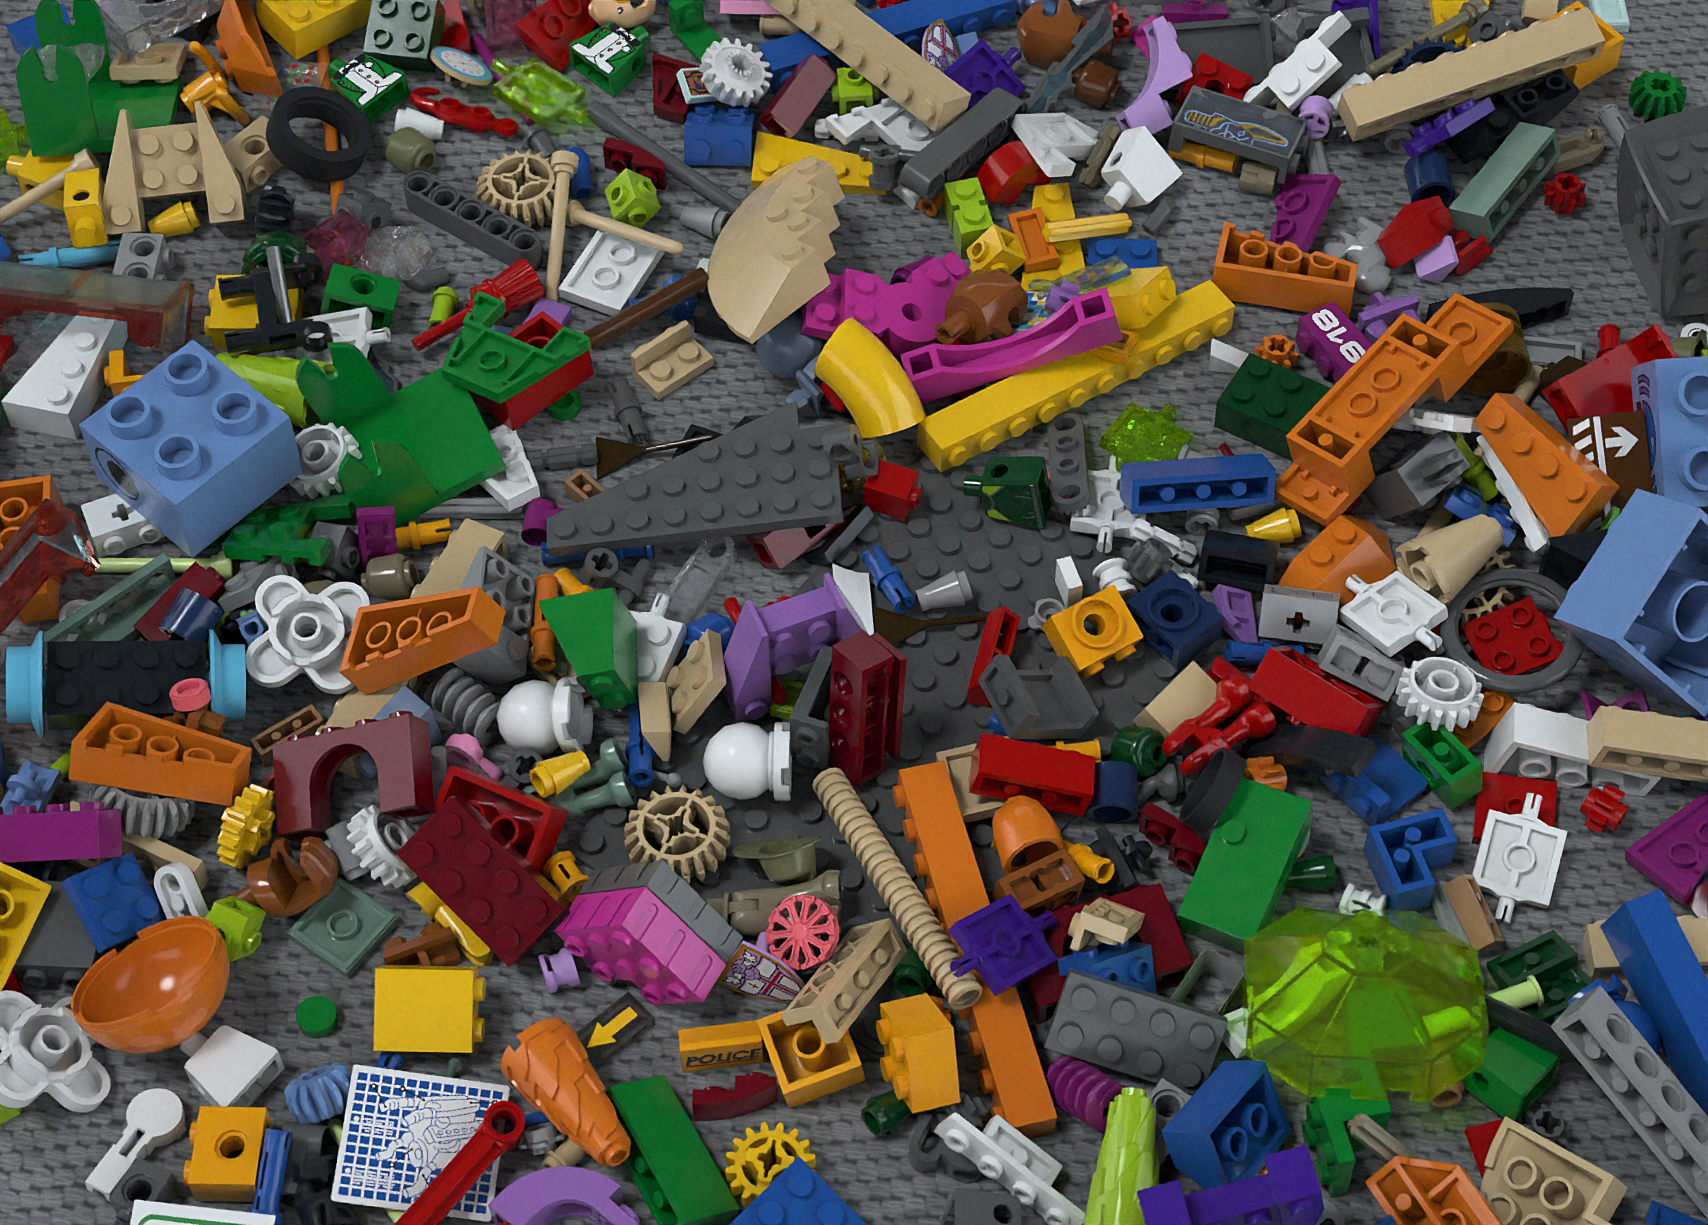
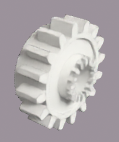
M723 38L720 44L714 41L701 58L702 63L699 66V71L703 73L701 81L705 83L708 92L723 103L734 107L740 105L748 107L751 101L757 104L769 89V81L772 78V74L767 72L770 66L769 62H761L760 60L763 53H753L751 51L752 44L749 43L746 47L741 46L740 39L737 38L733 44L727 38Z
M331 422L327 426L317 423L315 426L303 429L295 437L303 472L291 480L289 484L299 495L307 494L310 499H315L319 492L323 497H328L332 489L341 493L342 486L338 477L339 466L347 452L357 459L362 458L361 452L357 449L359 446L358 442L349 434L345 427L341 426L337 429Z
M1428 657L1419 662L1413 661L1411 669H1403L1395 693L1399 695L1397 700L1398 706H1406L1404 713L1406 717L1416 715L1418 717V725H1422L1426 721L1430 722L1432 730L1435 731L1439 725H1444L1448 731H1453L1455 723L1462 728H1466L1469 720H1476L1484 698V694L1480 693L1482 684L1476 682L1474 673L1461 663L1443 657Z
M371 805L369 808L365 807L351 818V822L346 827L351 832L347 836V840L355 845L351 852L362 859L360 866L362 868L368 867L371 870V878L375 880L377 877H381L384 886L387 887L392 883L398 889L417 877L396 855L398 850L417 832L407 819L398 820L380 813V808L378 809L375 805Z

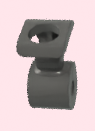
M855 424L825 429L823 431L822 443L825 455L832 464L844 462L845 481L877 475V443L874 440L862 442L860 432ZM862 450L870 452V459L865 466L863 464Z
M922 1116L910 1140L909 1163L917 1172L932 1171L937 1169L942 1162L947 1167V1175L956 1181L968 1184L981 1179L984 1174L980 1172L977 1165L962 1153L949 1148L943 1138L940 1139L938 1145L930 1152L921 1151L927 1136L932 1132V1116Z

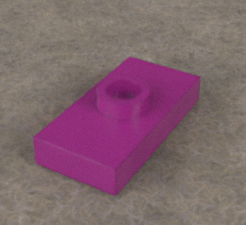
M1186 0L1185 3H1161V16L1164 15L1166 22L1171 24L1228 19L1226 4L1205 3L1203 0Z
M394 506L357 508L361 573H366V567L370 559L398 553Z

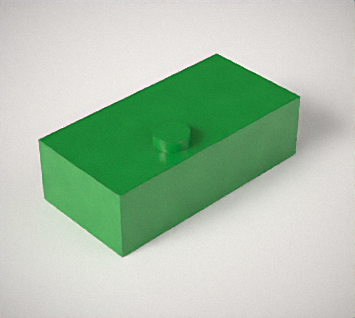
M1242 777L1235 794L1216 823L1178 911L1177 917L1180 930L1255 959L1313 822L1312 801Z

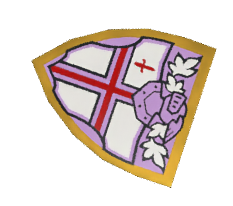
M943 19L931 23L925 31L922 40V57L942 73L960 58V54Z
M765 932L759 934L755 946L743 940L728 963H726L725 968L716 981L720 985L747 996L788 1004L794 1000L806 985L796 974L795 970H792L779 958L770 954Z

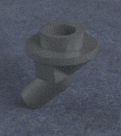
M1167 763L1155 776H1151L1138 786L1137 806L1141 805L1157 790L1169 802L1175 801L1176 795L1181 794L1183 791L1182 772L1176 770L1173 763Z

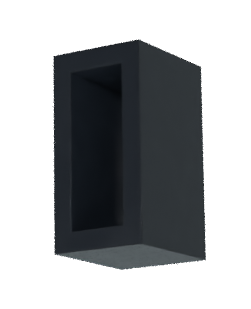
M1207 529L1201 550L1197 580L1264 592L1265 584L1272 585L1280 542Z

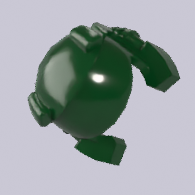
M279 230L257 234L256 238L251 240L250 248L242 258L244 265L242 266L241 275H249V271H252L257 266L259 268L268 266L265 249L267 247L280 246L282 263H290L296 255L307 253L305 240L302 237L297 238L286 231ZM310 266L303 267L298 271L308 272ZM303 287L304 294L308 287Z

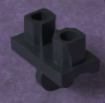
M1105 825L1096 829L1095 832L1099 839L1092 842L1088 847L1092 849L1094 854L1110 859L1116 869L1108 882L1104 884L1099 883L1105 895L1113 896L1128 892L1135 886L1140 885L1131 867L1136 866L1139 873H1144L1150 868L1146 861L1153 852L1150 843L1146 840L1135 842L1132 835H1127L1122 839L1125 848L1121 851L1115 838L1111 836Z

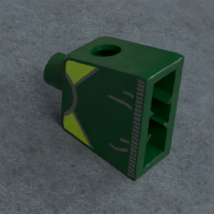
M991 457L987 460L983 475L967 474L964 479V495L981 497L986 515L989 518L1045 529L1053 500L1044 457Z

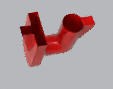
M1455 228L1449 230L1448 236H1452L1459 261L1452 270L1454 274L1458 276L1465 275L1487 259V256L1493 254V249L1487 246V238L1482 235L1460 251L1461 248L1470 242L1469 234L1465 230L1459 231Z

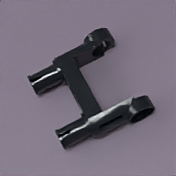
M314 253L298 254L292 258L290 263L283 264L287 290L309 287L310 283L318 281L323 275L322 260ZM269 266L254 268L252 271H249V275L218 279L222 301L253 295L257 303L259 323L256 324V328L224 332L228 354L260 349L261 352L265 353L300 347L313 353L329 349L327 342H333L332 329L327 323L307 319L279 324ZM306 266H311L315 268V270L310 272L298 271L299 269ZM314 333L325 334L320 338L308 337L310 334Z

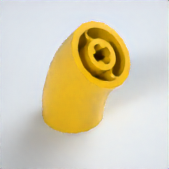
M852 317L847 318L825 344L815 364L814 375L826 383L843 401L856 423L862 438L891 434L923 421L926 415L919 396L898 360L866 327Z

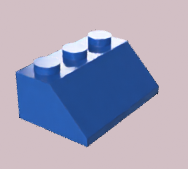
M1224 1060L1161 1132L1175 1167L1203 1189L1207 1190L1256 1176L1266 1164L1264 1156L1274 1154L1292 1133V1129L1266 1062Z

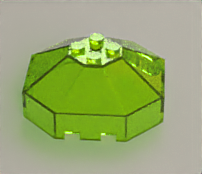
M1298 907L1244 940L1241 986L1243 989L1245 1054L1254 1061H1265L1269 1071L1306 1096L1325 1097L1326 1088L1351 1089L1350 1094L1353 1099L1386 1100L1387 1090L1411 1091V1101L1429 1102L1484 1064L1489 1023L1477 949L1417 912ZM1371 944H1376V948H1370Z

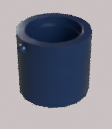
M1433 151L1423 152L1407 161L1404 166V175L1411 202L1439 195L1445 207L1452 202L1455 197V189L1445 156Z
M181 588L158 628L174 640H205L206 645L209 640V629L215 630L225 612L206 597L190 589Z
M1120 761L1095 763L1094 793L1087 807V816L1099 823L1121 824L1134 820L1138 814L1137 768Z

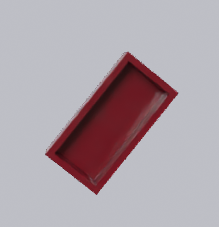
M462 795L450 796L396 853L508 967L519 964L559 923L571 906V903Z

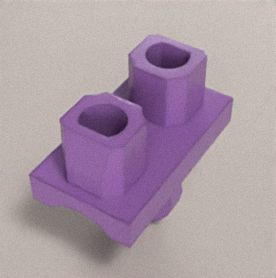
M1376 292L1369 296V306L1362 308L1361 313H1358V329L1372 345L1402 313L1421 322L1417 314L1419 300L1415 294L1395 300L1394 297L1385 299L1380 292Z

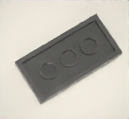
M1070 967L1044 1040V1048L1154 1083H1159L1163 1078L1180 1090L1194 1095L1209 1077L1228 1020L1225 1016Z

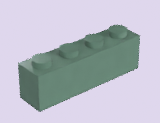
M1519 122L1496 152L1489 157L1477 175L1470 180L1458 198L1452 202L1449 212L1454 223L1453 227L1459 231L1465 230L1470 238L1477 239L1482 235L1487 238V242H1491L1561 156L1556 130Z

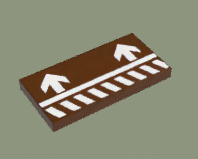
M1640 410L1567 420L1569 442L1620 486L1585 532L1596 531L1600 529L1603 520L1613 506L1620 508V513L1622 512L1637 488L1653 493L1644 412Z

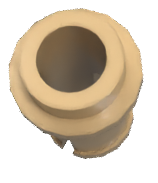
M568 1137L554 1151L549 1150L545 1153L542 1167L544 1169L559 1166L574 1167L587 1153Z

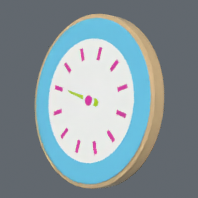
M437 46L432 49L430 54L431 60L445 72L447 82L453 76L461 81L462 88H465L468 83L481 86L491 83L493 74L484 63L475 57L451 47Z

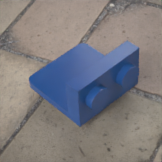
M711 104L696 105L695 109L689 111L684 124V163L687 165L751 166L752 129L756 119V111L748 110V107L743 105L729 106L728 109H715V106Z
M1379 736L1368 738L1374 740L1378 751L1357 778L1335 771L1329 779L1322 776L1319 778L1370 827L1386 822L1423 793L1427 787V780Z
M1127 940L1123 944L1118 942L1117 945L1106 943L1097 946L1085 945L1079 951L1073 950V954L1058 959L1060 975L1067 976L1071 967L1157 995L1150 944Z

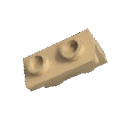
M683 320L676 326L666 329L663 334L649 343L639 346L631 354L633 376L659 401L712 367L714 359L692 337L691 325L686 320Z
M1099 897L1089 906L1085 905L1081 913H1075L1068 930V935L1073 937L1070 949L1079 951L1094 938L1109 945H1117L1118 942L1123 944L1141 928L1145 914Z

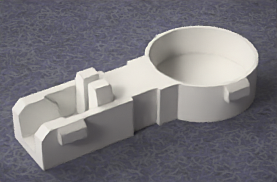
M161 1088L149 1089L138 1094L130 1102L126 1112L128 1126L123 1131V1136L116 1145L113 1144L85 1181L87 1190L91 1192L98 1190L110 1201V1196L136 1157L144 1159L146 1155L152 1153L155 1147H162L176 1139H180L186 1131L185 1114L179 1097L173 1092ZM138 1130L144 1132L141 1139L137 1137L136 1132Z

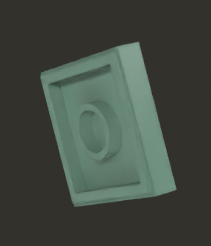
M338 876L334 889L321 901L307 909L286 934L288 939L349 979L399 924L400 919L397 914Z

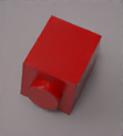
M878 459L877 475L869 476L864 485V505H868L872 511L905 521L911 508L917 509L922 497L923 489L918 487L919 472Z

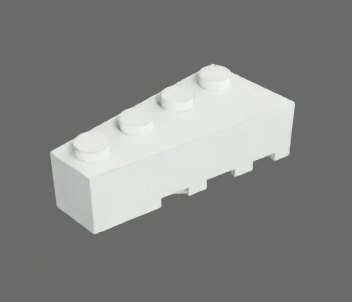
M88 301L1 401L11 427L74 440L78 439L81 433L79 424L89 417L105 385L104 366H109V351L122 350L130 334L122 307Z
M1514 702L1485 739L1484 772L1531 779H1551L1557 781V787L1565 788L1578 787L1588 783L1592 784V788L1596 787L1602 791L1605 786L1610 784L1625 794L1645 796L1661 779V776L1589 766L1586 731L1589 721L1572 717L1567 713H1556L1536 708L1531 704Z

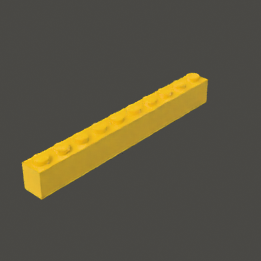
M1208 280L1177 295V299L1144 328L1126 329L1139 334L1136 347H1133L1131 356H1128L1126 366L1082 352L1014 374L927 416L918 423L917 445L940 473L951 467L960 466L967 459L982 452H988L1012 437H1019L1028 429L1040 423L1049 422L1057 415L1071 408L1080 407L1085 401L1101 393L1106 394L1114 387L1130 379H1136L1144 372L1158 365H1165L1172 358L1187 351H1193L1212 338L1224 336L1232 329L1235 305L1211 280Z

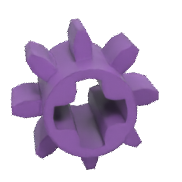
M1066 280L1062 281L1061 287L1052 284L1043 310L1051 312L1050 316L1053 315L1070 299L1082 295L1078 293L1080 286Z

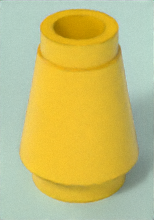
M181 200L152 220L147 221L152 234H164L165 238L193 233L195 228L202 226L191 200L185 203Z
M1283 507L1245 526L1246 536L1279 541L1280 544L1293 543L1294 538L1302 536L1300 523L1294 508L1285 510Z
M578 750L537 762L536 768L530 770L529 775L534 789L541 797H556L583 776L584 773L590 771V763L585 753Z

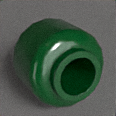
M1134 725L1124 727L1116 734L1111 743L1112 761L1126 762L1137 768L1139 777L1148 778L1155 776L1156 773L1163 769L1167 761V755L1162 750L1165 737L1157 729Z

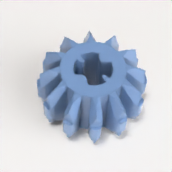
M338 1062L326 1063L321 1067L312 1068L306 1073H301L298 1078L290 1081L284 1093L287 1098L286 1104L290 1113H293L296 1121H299L300 1124H317L322 1120L330 1119L336 1114H341L346 1109L352 1076L347 1066Z

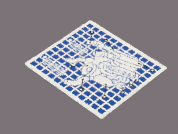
M354 1065L331 1200L406 1211L475 1134L476 1128L483 1122L484 1114L488 1107L495 1102L508 1101L509 1086ZM496 1120L492 1124L493 1129L499 1134L504 1133L505 1120ZM500 1156L450 1211L447 1217L484 1222L491 1221L488 1204L494 1199Z

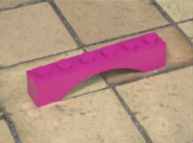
M1107 287L1070 299L1060 310L1046 320L1010 337L971 345L934 343L900 355L904 371L910 378L921 404H925L1122 340L1123 337Z

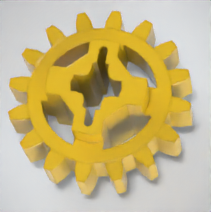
M252 783L250 788L245 787L243 789L242 797L237 796L235 798V804L232 807L225 809L221 818V832L217 841L221 845L217 851V855L220 856V862L242 870L244 865H250L252 855L256 856L263 845L267 846L272 836L271 828L276 816V810L272 809L275 805L273 791Z
M762 1122L761 1132L755 1134L748 1127L745 1129V1141L734 1138L733 1149L735 1152L726 1153V1164L729 1166L725 1168L726 1181H732L730 1188L733 1196L743 1193V1206L747 1207L798 1156L811 1169L816 1167L815 1154L809 1153L811 1151L809 1140L798 1142V1129L795 1128L789 1134L784 1133L783 1123L779 1122L775 1131L769 1130L766 1122ZM784 1149H787L794 1156L787 1155ZM774 1157H776V1164L772 1166L766 1177L765 1170H768L770 1164L773 1163ZM744 1173H746V1176L748 1178L754 1179L757 1183V1186L751 1184L745 1177Z

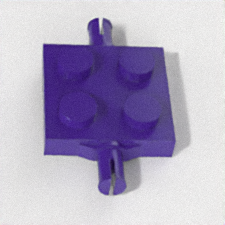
M981 39L943 72L972 94L966 112L997 87H1001L1015 96L1020 95L1026 89V86L1017 78L1011 67L1022 57L1020 51L1011 57L1018 48L1012 47L1006 54L1001 56Z
M1471 98L1455 107L1457 112L1454 113L1453 109L1449 108L1433 117V125L1429 121L1413 129L1414 137L1402 143L1408 156L1415 158L1424 151L1431 150L1434 144L1452 137L1495 110L1490 98H1484L1477 103L1474 98Z
M1009 894L955 922L948 932L965 956L950 963L951 972L957 970L953 975L960 978L974 969L979 973L995 997L1048 969L1058 960L1046 943L1043 934L1044 931L1057 925L1056 916L1049 919L1053 913L1047 911L1033 919L1021 909L1013 896Z

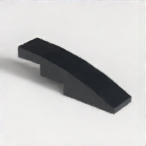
M1529 287L1498 289L1462 296L1478 304L1496 302L1510 306L1516 310L1520 319L1521 329L1524 330L1569 315L1574 292L1571 288ZM1448 299L1429 304L1425 324Z
M1279 724L1276 725L1272 733L1263 738H1250L1238 754L1245 760L1273 756L1274 764H1281L1287 774L1302 778L1306 772H1310L1329 779L1334 771L1357 778L1378 750L1374 740L1350 733L1315 726Z

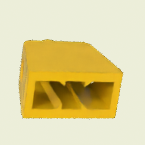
M30 149L26 157L11 155L6 164V171L8 175L17 176L22 194H25L71 166L70 162L75 159V154L33 157ZM64 186L38 202L64 211Z
M99 168L65 172L63 207L74 248L101 246L109 243L110 236L106 235L102 204L104 186ZM81 192L90 194L87 199L81 201Z

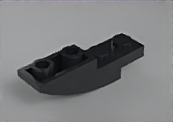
M1559 68L1504 96L1502 106L1452 137L1445 139V143L1463 164L1486 153L1492 156L1519 122L1544 126L1579 95L1580 90Z

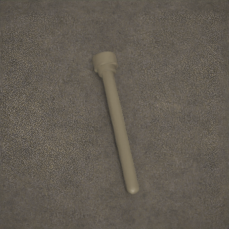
M1468 0L1463 3L1459 14L1368 64L1366 67L1367 74L1376 76L1397 64L1399 58H1406L1405 49L1414 50L1413 41L1423 45L1424 39L1427 36L1431 42H1436L1440 35L1443 38L1464 25L1473 27L1489 11L1484 0Z

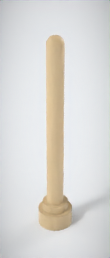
M88 148L83 149L74 155L75 159L70 162L71 166L0 208V225L63 187L65 172L99 168L101 172V166L93 153Z
M565 150L552 153L550 166L554 177H556L544 298L554 302H558L559 296L558 288L560 286L570 179L578 171L579 161L577 154Z
M568 198L565 226L574 227L583 224L673 255H680L684 250L682 243L585 211L579 201Z

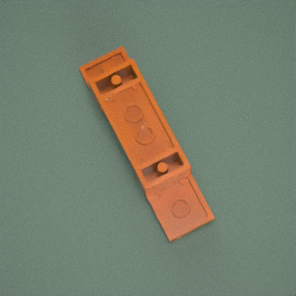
M1456 292L1426 324L1402 313L1285 436L1293 464L1275 482L1274 498L1327 527L1375 479L1368 451L1424 392L1446 403L1514 331L1513 321Z

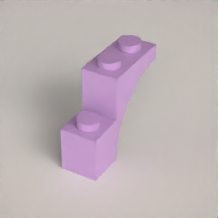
M1164 15L1143 27L1150 51L1149 72L1145 85L1136 100L1127 109L1115 116L1123 131L1145 126L1153 135L1172 125L1171 108L1166 100L1161 99L1159 94L1193 77L1190 71L1192 70L1191 61L1185 52H1181L1176 42L1177 33L1170 22H1166Z

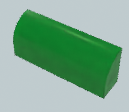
M665 1075L611 1085L606 1095L615 1107L617 1118L631 1140L630 1154L623 1163L657 1225H724L740 1210V1207Z

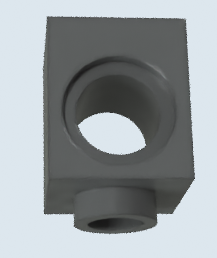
M136 1157L109 1200L117 1214L116 1219L123 1225H130L134 1200L140 1195L150 1193V1197L145 1201L171 1204L180 1189L172 1172Z

